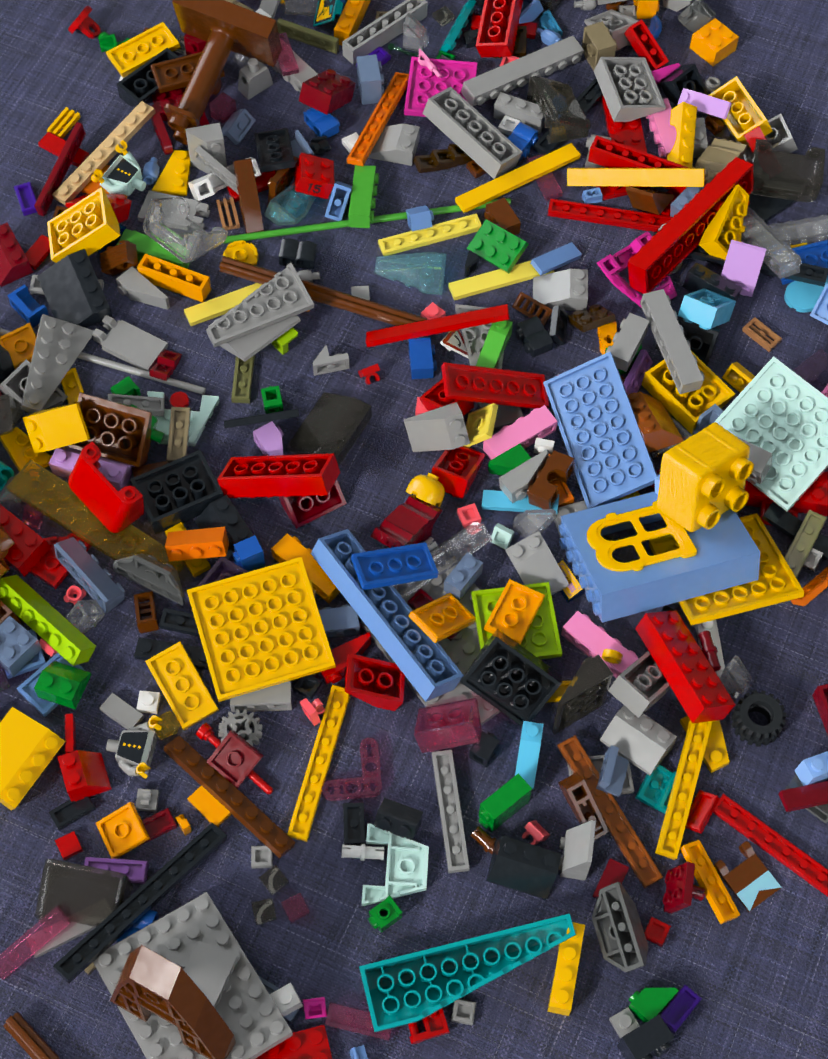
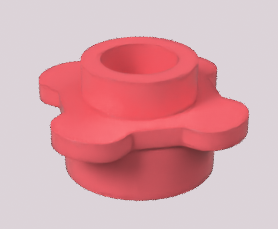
M72 585L66 591L63 599L66 603L70 602L78 607L82 604L81 601L87 595V592L84 589L81 590L78 586Z

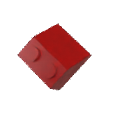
M443 378L420 397L421 403L428 411L457 402L464 416L474 408L472 401L445 399Z
M76 750L57 757L71 802L112 789L101 753Z

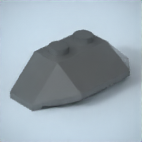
M142 553L114 561V572L182 606L184 605V592L177 570L172 565L163 564L154 556H147Z
M620 882L600 889L592 921L604 959L625 973L646 966L648 943L635 903Z

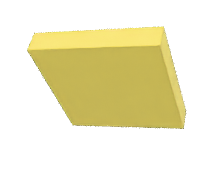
M492 403L468 414L466 429L470 444L465 445L466 447L492 438L498 405Z

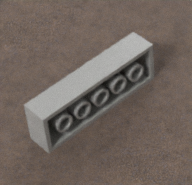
M452 87L428 99L423 114L493 179L516 167L523 152Z

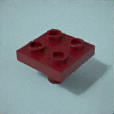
M687 861L668 870L665 876L666 893L663 896L664 912L672 914L691 906L692 898L699 901L703 900L705 894L701 893V891L705 892V888L693 885L695 863Z

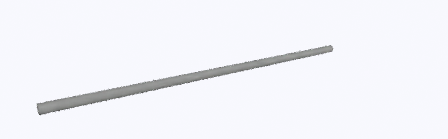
M0 328V336L11 332ZM81 352L78 356L79 359L198 394L204 395L206 392V388L170 377L167 381L149 376V371Z

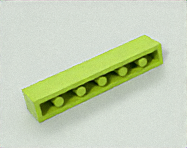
M18 575L0 578V600L72 666L89 662L96 648L94 643Z

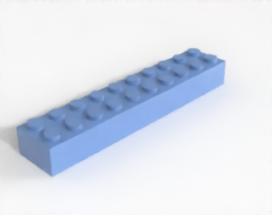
M346 529L319 538L311 555L423 700L427 702L454 690L464 675L439 643H434L408 617L413 610L394 586L362 590L351 561L352 554L366 551L352 533Z

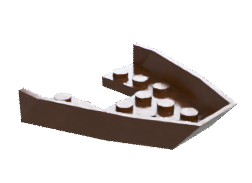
M143 945L129 954L110 1001L145 1022L148 1021L152 1012L175 1025L179 1030L183 1044L208 1059H226L236 1044L234 1034L209 999L182 967Z

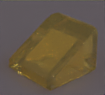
M170 710L160 715L159 717L163 720L159 721L158 724L162 726V729H154V731L161 740L176 734L180 727V722Z

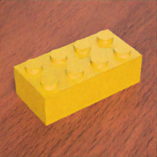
M737 76L709 94V96L732 103L726 120H722L737 142L748 145L743 134L756 126H760L764 136L773 132L768 120Z

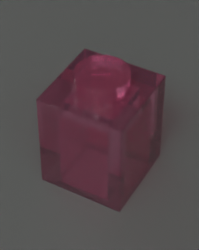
M224 92L209 103L210 115L221 123H224L236 112L235 100Z

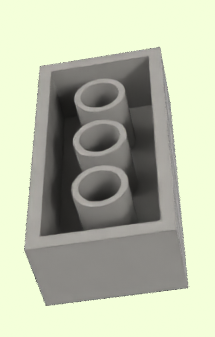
M647 651L616 678L608 691L639 718L669 692L671 687L650 652Z

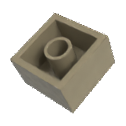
M603 21L584 27L583 54L593 71L600 57H615L617 42L611 37L610 31Z

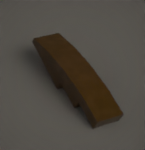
M449 144L448 149L432 150L430 155L415 156L413 161L419 173L454 168L467 164L473 159L456 144Z

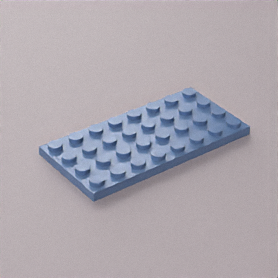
M611 352L543 382L555 418L558 421L557 423L568 455L574 458V472L587 509L611 503L655 483V477L658 476L644 443L636 416Z

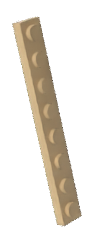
M141 101L52 194L53 198L64 205L72 201L91 181L94 171L96 169L101 170L118 153L115 150L116 145L118 144L122 148L123 146L120 142L124 140L127 143L156 113L155 109Z

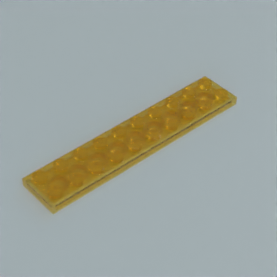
M30 460L7 486V491L113 560L141 553L147 556L152 555L159 562L172 565L178 574L186 565L187 560L169 562L165 546L131 524L119 533L108 531L73 493L67 482L33 460Z

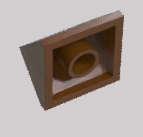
M626 186V192L632 207L660 215L674 199V195L645 187Z

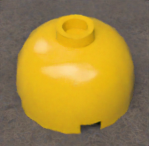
M431 473L415 476L406 489L407 493L414 494L417 498L440 507L445 495L444 487L438 481L439 477Z

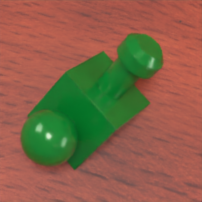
M101 32L98 37L101 52L109 51L130 38L117 42L115 34L110 35L107 32Z

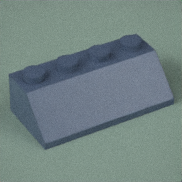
M72 537L54 544L55 556L106 614L125 600L124 588L118 582L115 584L112 581V575L107 569H102L98 565L99 561L93 554L89 555L86 552L87 548L82 541L79 540L77 542Z

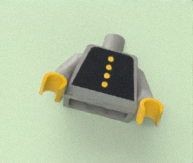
M153 715L148 722L128 730H123L119 741L108 739L106 751L116 753L115 759L119 767L128 776H142L145 779L148 777L147 774L151 770L150 765L158 739L156 732L153 730L162 729V726L158 724L159 721L163 720L162 718Z

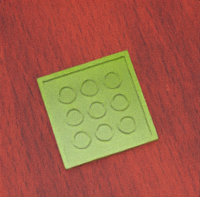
M549 582L524 585L544 594L545 598L521 646L539 659L562 657L563 653ZM505 587L471 591L480 651L493 635L485 631L484 626Z

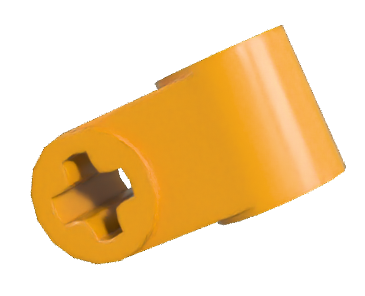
M616 321L597 327L599 347L602 355L605 354L606 348L614 343L612 341L617 332Z

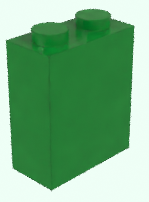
M519 773L480 804L479 822L485 829L488 828L491 832L495 831L529 803L532 788Z

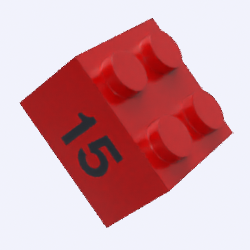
M301 152L295 165V191L328 199L334 187V161Z

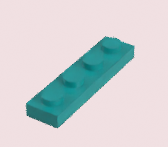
M468 0L463 6L440 48L441 51L453 50L456 45L455 39L461 36L463 32L461 29L469 21L467 19L468 16L470 17L475 11V8H473L476 3L475 0Z

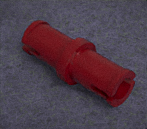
M700 632L698 638L702 646V652L714 671L717 672L721 666L717 657L718 650L713 644L711 632Z

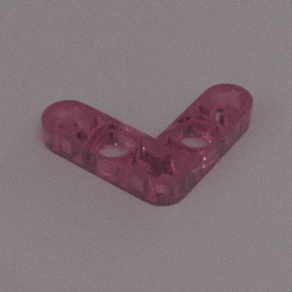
M365 738L360 743L362 777L326 781L322 786V793L325 799L337 801L376 797L381 793L382 781L379 750L375 739ZM367 744L375 747L371 749L372 757H368L367 749H365ZM367 763H374L377 766L376 770L368 772L365 769ZM360 783H364V787H366L364 792H361ZM370 783H374L375 786H378L375 787L374 791H371V788H369ZM349 784H355L358 790L355 793H349L346 787ZM340 785H343L344 794H341V791L338 790L340 789ZM330 786H333L335 789L332 795L327 791Z

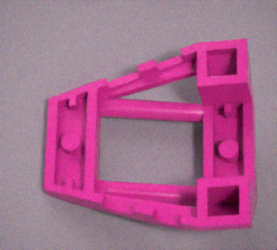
M648 231L637 237L630 245L614 255L610 254L597 262L610 282L640 307L642 295L630 288V284L618 273L628 268L630 257L634 256L642 246L650 241L652 236ZM668 275L658 284L657 288L651 291L664 289L670 300L677 296L671 277Z

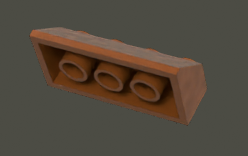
M642 392L628 395L649 453L683 442L682 436L660 400Z

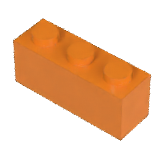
M225 527L168 532L165 549L169 562L227 556L229 540Z

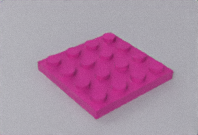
M411 57L404 115L426 117L423 111L428 99L449 87H452L465 99L461 89L464 81L476 77L477 62L429 58L442 75L441 78H438L427 66L419 64L418 57Z

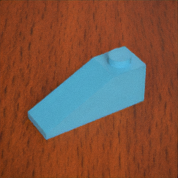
M523 721L515 776L519 773L534 790L544 724Z

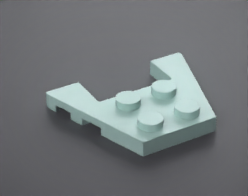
M147 391L148 397L165 398L164 392ZM202 395L200 411H191L188 446L196 445L205 429V424L213 414L215 406L219 404V396ZM164 409V417H154L158 420L156 430L165 433L161 444H168L171 409Z
M367 824L366 844L387 845L388 853L385 886L363 885L362 906L382 902L389 895L394 899L425 891L427 888L429 846L406 839V837L397 836L390 831L387 832L386 830L379 829L373 824Z

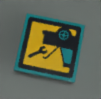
M319 0L313 26L333 21L335 14L341 15L343 3L340 0Z

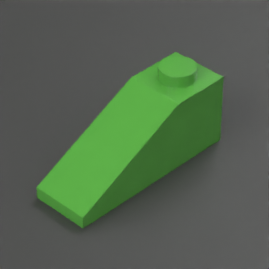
M505 320L492 323L476 366L496 368L510 339L512 321Z

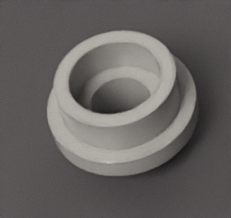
M709 77L704 82L709 92H714L721 87L720 80L716 77Z

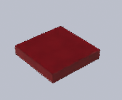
M231 730L206 762L236 788H239L264 755L234 730Z

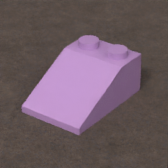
M731 240L721 276L742 287L741 295L752 297L766 249Z

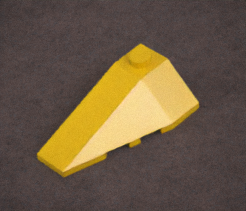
M739 184L734 187L704 231L699 243L709 255L726 260L731 240L741 242V235L745 231L743 220L744 216L747 215L749 194Z

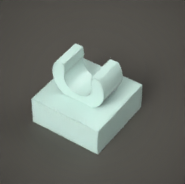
M497 523L490 542L503 549H507L515 531Z

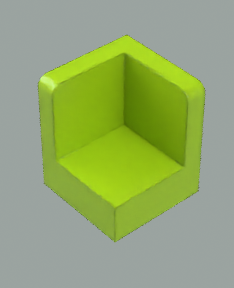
M292 327L271 344L284 355L289 351L288 343L298 336V332Z

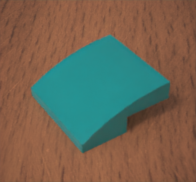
M659 765L650 776L646 775L635 798L665 814L676 771L672 773Z

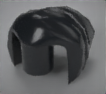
M317 136L311 140L310 148L316 155H323L332 149L327 142V136Z

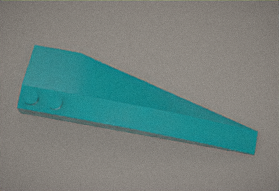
M570 913L359 966L374 1032L418 1022L575 936Z

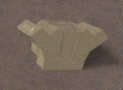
M714 138L711 146L709 145L692 168H705V182L710 183L717 173L721 172L735 157L742 159L749 145L732 140L727 141V139Z

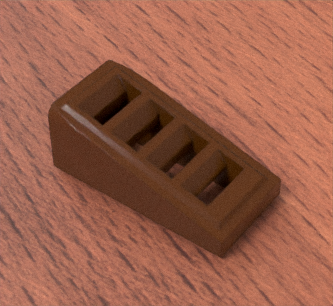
M520 292L512 308L529 318L534 317L532 314L537 306H539V309L535 316L538 318L543 309L546 310L540 320L543 326L546 325L552 314V309L523 292ZM524 299H526V302L524 303L523 307L520 308ZM532 302L533 304L530 310L527 312L526 310L529 304Z
M153 591L135 594L134 604L139 633L158 630L159 626ZM150 600V602L139 604V602Z

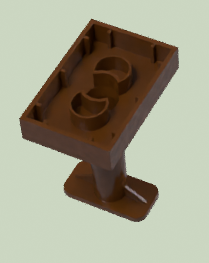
M172 0L181 31L207 41L178 107L170 104H165L164 106L168 125L174 132L173 138L176 141L188 145L185 129L200 126L201 117L231 51L248 58H256L259 62L275 67L282 51L275 19L225 0Z

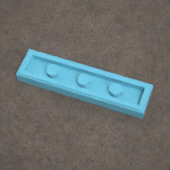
M483 490L481 507L482 510L558 514L559 494L551 510L547 511L529 504L528 495L524 499L512 504L503 491Z

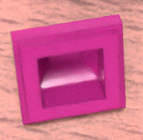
M325 997L303 1000L305 1019L327 1017Z

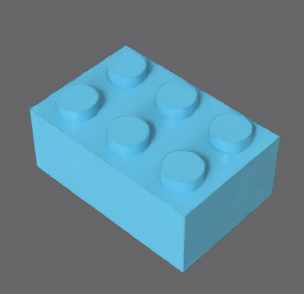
M703 288L684 295L678 316L682 317L685 322H694L699 324L700 328L709 330L730 320L736 301Z

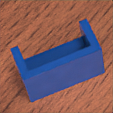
M25 284L7 295L12 308L27 324L30 323L32 328L40 323L42 314L49 316L47 307L38 304L30 295Z

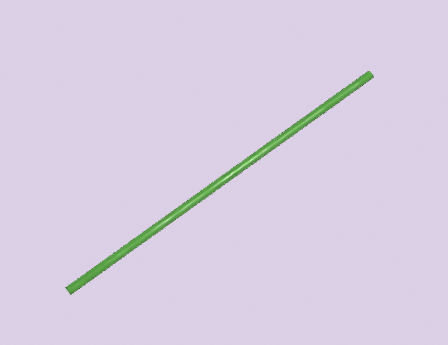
M505 198L509 205H511V199ZM491 200L472 210L486 208V204H489L496 200ZM458 205L429 209L432 210L433 215L462 211ZM406 212L374 216V221H371V224L407 219ZM349 220L218 238L219 244H226L240 240L248 241L349 227Z

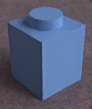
M426 205L406 209L408 226L412 231L432 227L434 215L432 210H429Z

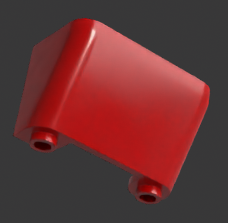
M92 441L82 449L68 479L69 488L108 531L119 533L144 514L143 495L133 486H125L119 491L116 490L98 470L101 467V464L98 462L101 458V451Z

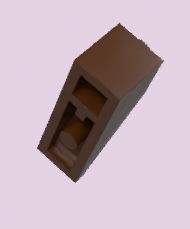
M574 773L558 782L566 801L579 823L584 824L591 820L596 821L594 840L608 833L609 830L585 780L577 773Z

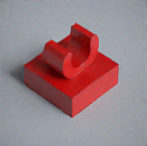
M377 363L359 370L358 374L360 378L365 377V383L369 385L371 384L370 376H374L376 381L380 380L379 375L375 373L380 371V367Z

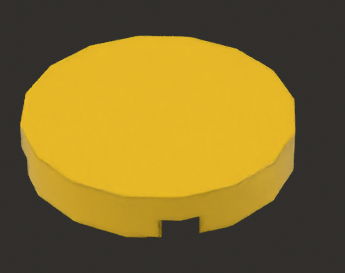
M243 240L230 243L223 253V256L256 265L259 259L258 251L254 244L246 243Z

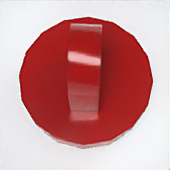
M88 5L83 9L68 28L71 34L77 28L91 39L96 38L100 34L99 25L88 16L93 8Z

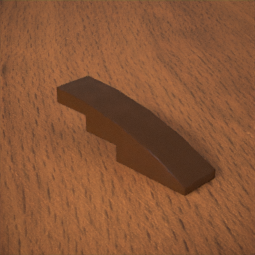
M251 159L234 161L236 184L240 198L239 204L246 233L264 231Z

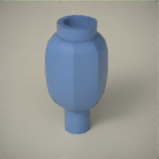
M538 28L536 34L541 36V41L548 46L563 40L559 33L551 29L543 30Z
M152 157L144 165L142 178L148 185L153 184L158 178L160 167L157 164V158Z

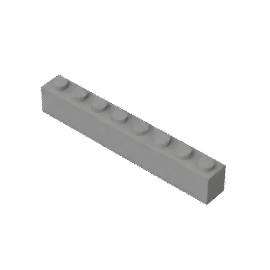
M570 36L464 81L461 93L472 107L481 105L489 99L497 98L500 92L509 93L517 87H523L526 83L537 81L540 77L548 76L556 70H562L570 64L578 63L584 50L576 38Z

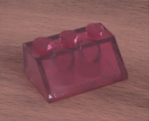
M471 698L420 708L418 710L414 736L421 752H434L480 742L482 727L477 699Z

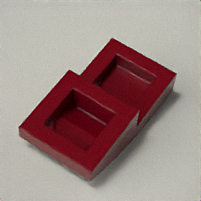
M165 349L158 355L157 363L150 369L149 376L167 381L176 369L182 354Z

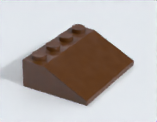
M80 392L77 403H79L90 439L68 445V447L82 451L86 445L93 441L100 449L101 457L137 467L145 465L150 448L152 412Z

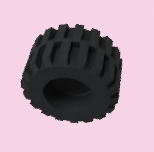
M757 690L752 691L751 695L748 692L739 699L731 717L733 721L731 725L732 728H736L734 733L736 736H741V741L747 740L748 745L755 743L756 747H760L762 743L766 746L769 745L770 741L774 742L785 725L786 713L783 712L785 709L784 705H779L780 700L778 698L774 699L773 694L766 695V691L758 693ZM756 711L764 714L769 724L760 726L753 723L748 713Z

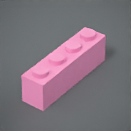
M665 98L663 101L666 109L648 115L646 119H649L650 131L654 133V143L658 145L659 157L667 160V155L675 144L677 131L675 126L670 125L672 108L668 98Z
M545 405L541 408H535L527 416L518 418L515 423L504 426L499 432L492 435V438L483 442V451L492 460L518 444H521L526 449L535 443L536 437L543 439L555 432L558 421Z
M579 611L562 628L561 635L615 678L639 659L635 652L627 650L618 639L609 636L603 627L595 625L589 616L581 614ZM611 649L623 654L621 663L613 664L602 659L603 650Z

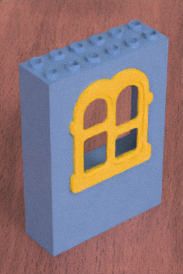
M655 491L563 515L559 525L562 537L559 539L561 549H565L567 561L572 563L575 576L578 575L580 586L582 589H585L588 602H592L593 612L595 616H599L602 623L759 580L760 550L736 512L731 509L721 515L719 522L712 529L707 530L701 527L694 532H689L657 510L658 495ZM659 520H664L667 525L665 528L651 532L645 531L642 526ZM633 527L637 532L636 536L617 541H608L602 537L603 535ZM669 534L673 535L679 549L658 555L649 556L641 543ZM633 545L640 557L639 560L622 563L616 561L612 557V553L617 548Z

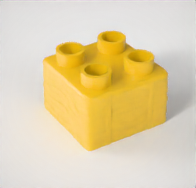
M714 422L666 451L662 456L657 510L689 532H694L701 527L707 530L712 529L719 522L721 515L729 509L734 512L740 511L749 498V493L744 490L746 479L754 468L753 462L749 460V445L730 433L723 426Z

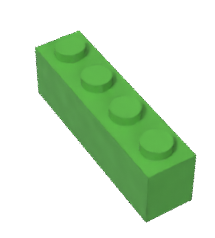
M355 165L348 214L349 227L370 228L371 221H374V211L372 209L376 208V198L374 196H377L378 186H375V184H379V173H376V166Z
M125 229L119 242L128 240L136 244L139 262L144 254H148L188 269L192 261L191 248L172 243L169 240L158 239L152 235H145L135 230Z

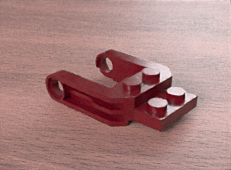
M184 87L164 93L156 92L151 96L154 103L152 107L156 112L151 117V122L165 155L173 153V147L163 121H168L164 106L165 104H170L178 107L185 91ZM205 112L199 122L200 126L210 125Z

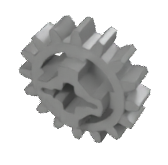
M236 709L235 714L229 711L228 718L222 717V723H219L218 737H222V742L228 734L227 729H229V732L234 730L250 745H258L259 739L262 738L261 731L263 726L259 724V717L254 719L253 712L248 715L246 709H244L243 713Z

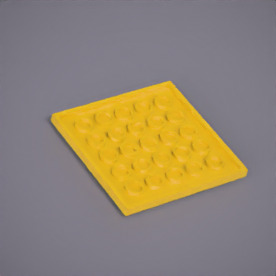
M757 513L740 517V520L760 550L759 580L680 601L679 603L691 626L804 597L803 588ZM673 535L649 540V546L654 555L679 549Z
M302 557L187 590L218 702L336 667Z

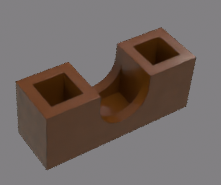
M554 450L551 456L546 458L544 467L538 471L534 484L528 487L529 504L547 511L551 510L558 498L557 486L551 484V482L559 480L567 483L575 469L573 457Z

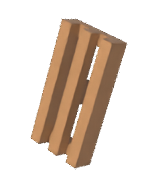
M230 197V200H226V198L223 201L216 200L223 231L240 228L233 197ZM228 205H231L232 212L235 220L234 225L232 224ZM221 206L225 207L228 226L225 225Z
M756 317L742 329L745 334L768 352L772 351V348H775L782 341L780 336Z

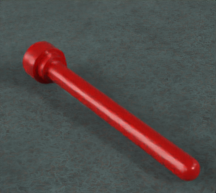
M208 723L203 724L196 732V735L202 741H209L216 748L221 743L214 735L215 732ZM252 770L248 777L266 794H271L273 788Z

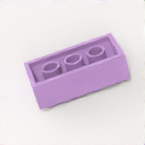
M68 446L55 449L49 461L52 474L69 479L81 451ZM101 457L98 461L101 467L98 470L117 491L127 486L133 472L132 468L135 466Z

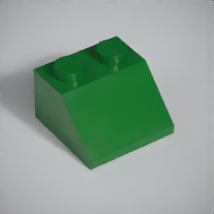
M53 661L42 670L34 690L38 698L76 710L92 674L91 672Z

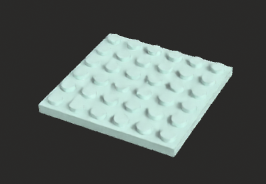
M773 356L715 422L733 435L772 453V466L762 484L756 483L753 485L788 512L828 467V398Z

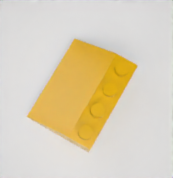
M102 187L47 222L51 260L55 263L67 255L85 249L89 257L92 253L120 236L118 220Z
M697 356L698 368L704 374L702 386L699 390L679 395L666 362L662 360L645 372L642 386L655 399L660 400L665 409L691 434L694 433L698 418L702 413L714 404L722 409L735 396V393Z
M13 707L0 722V803L10 810L18 806L65 743V740L50 729Z

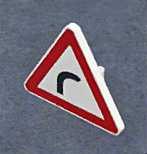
M460 330L449 331L440 342L441 345L445 346L449 352L453 350L468 358L463 340L464 337Z

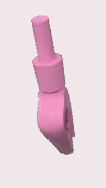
M419 49V64L427 66L431 72H434L438 78H441L442 75L438 72L437 67Z

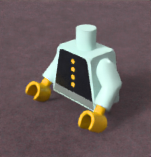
M122 140L120 144L123 146V149L117 144L115 150L118 153H123V156L119 155L104 174L100 169H96L91 176V180L95 183L100 182V185L110 194L129 196L135 189L144 191L146 182L142 181L141 168L131 152L126 150L127 143Z

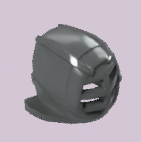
M695 0L678 15V20L688 30L695 33L709 23L716 13L703 0Z

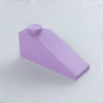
M683 88L677 105L686 102L696 106L699 113L726 120L732 103Z
M273 421L253 431L254 441L264 456L284 455L282 436L284 435L279 426L276 427Z

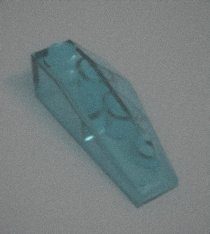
M293 183L270 200L264 216L277 226L296 225L307 216L316 196L296 192L295 183Z
M422 252L376 257L374 273L393 281L403 282L405 286L418 288L423 293L442 295L447 254Z

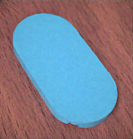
M827 275V278H826L825 285H826V283L828 284V275ZM793 281L786 288L784 294L785 302L790 308L793 307L798 312H812L824 287Z

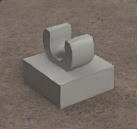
M138 789L136 810L157 812L159 790Z

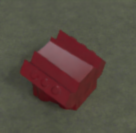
M411 495L405 503L400 504L384 519L380 527L374 529L370 537L389 548L423 543L432 535L433 525L443 510L417 498L415 495Z

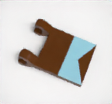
M745 841L739 846V850L748 859L730 872L722 860L716 862L714 867L746 910L750 912L782 887L755 854L750 843Z

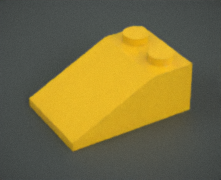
M79 403L37 411L23 417L34 454L90 439Z

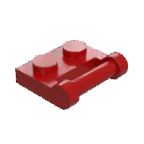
M443 1008L422 1019L425 1032L419 1033L417 1022L408 1024L411 1033L409 1037L411 1044H417L449 1033Z

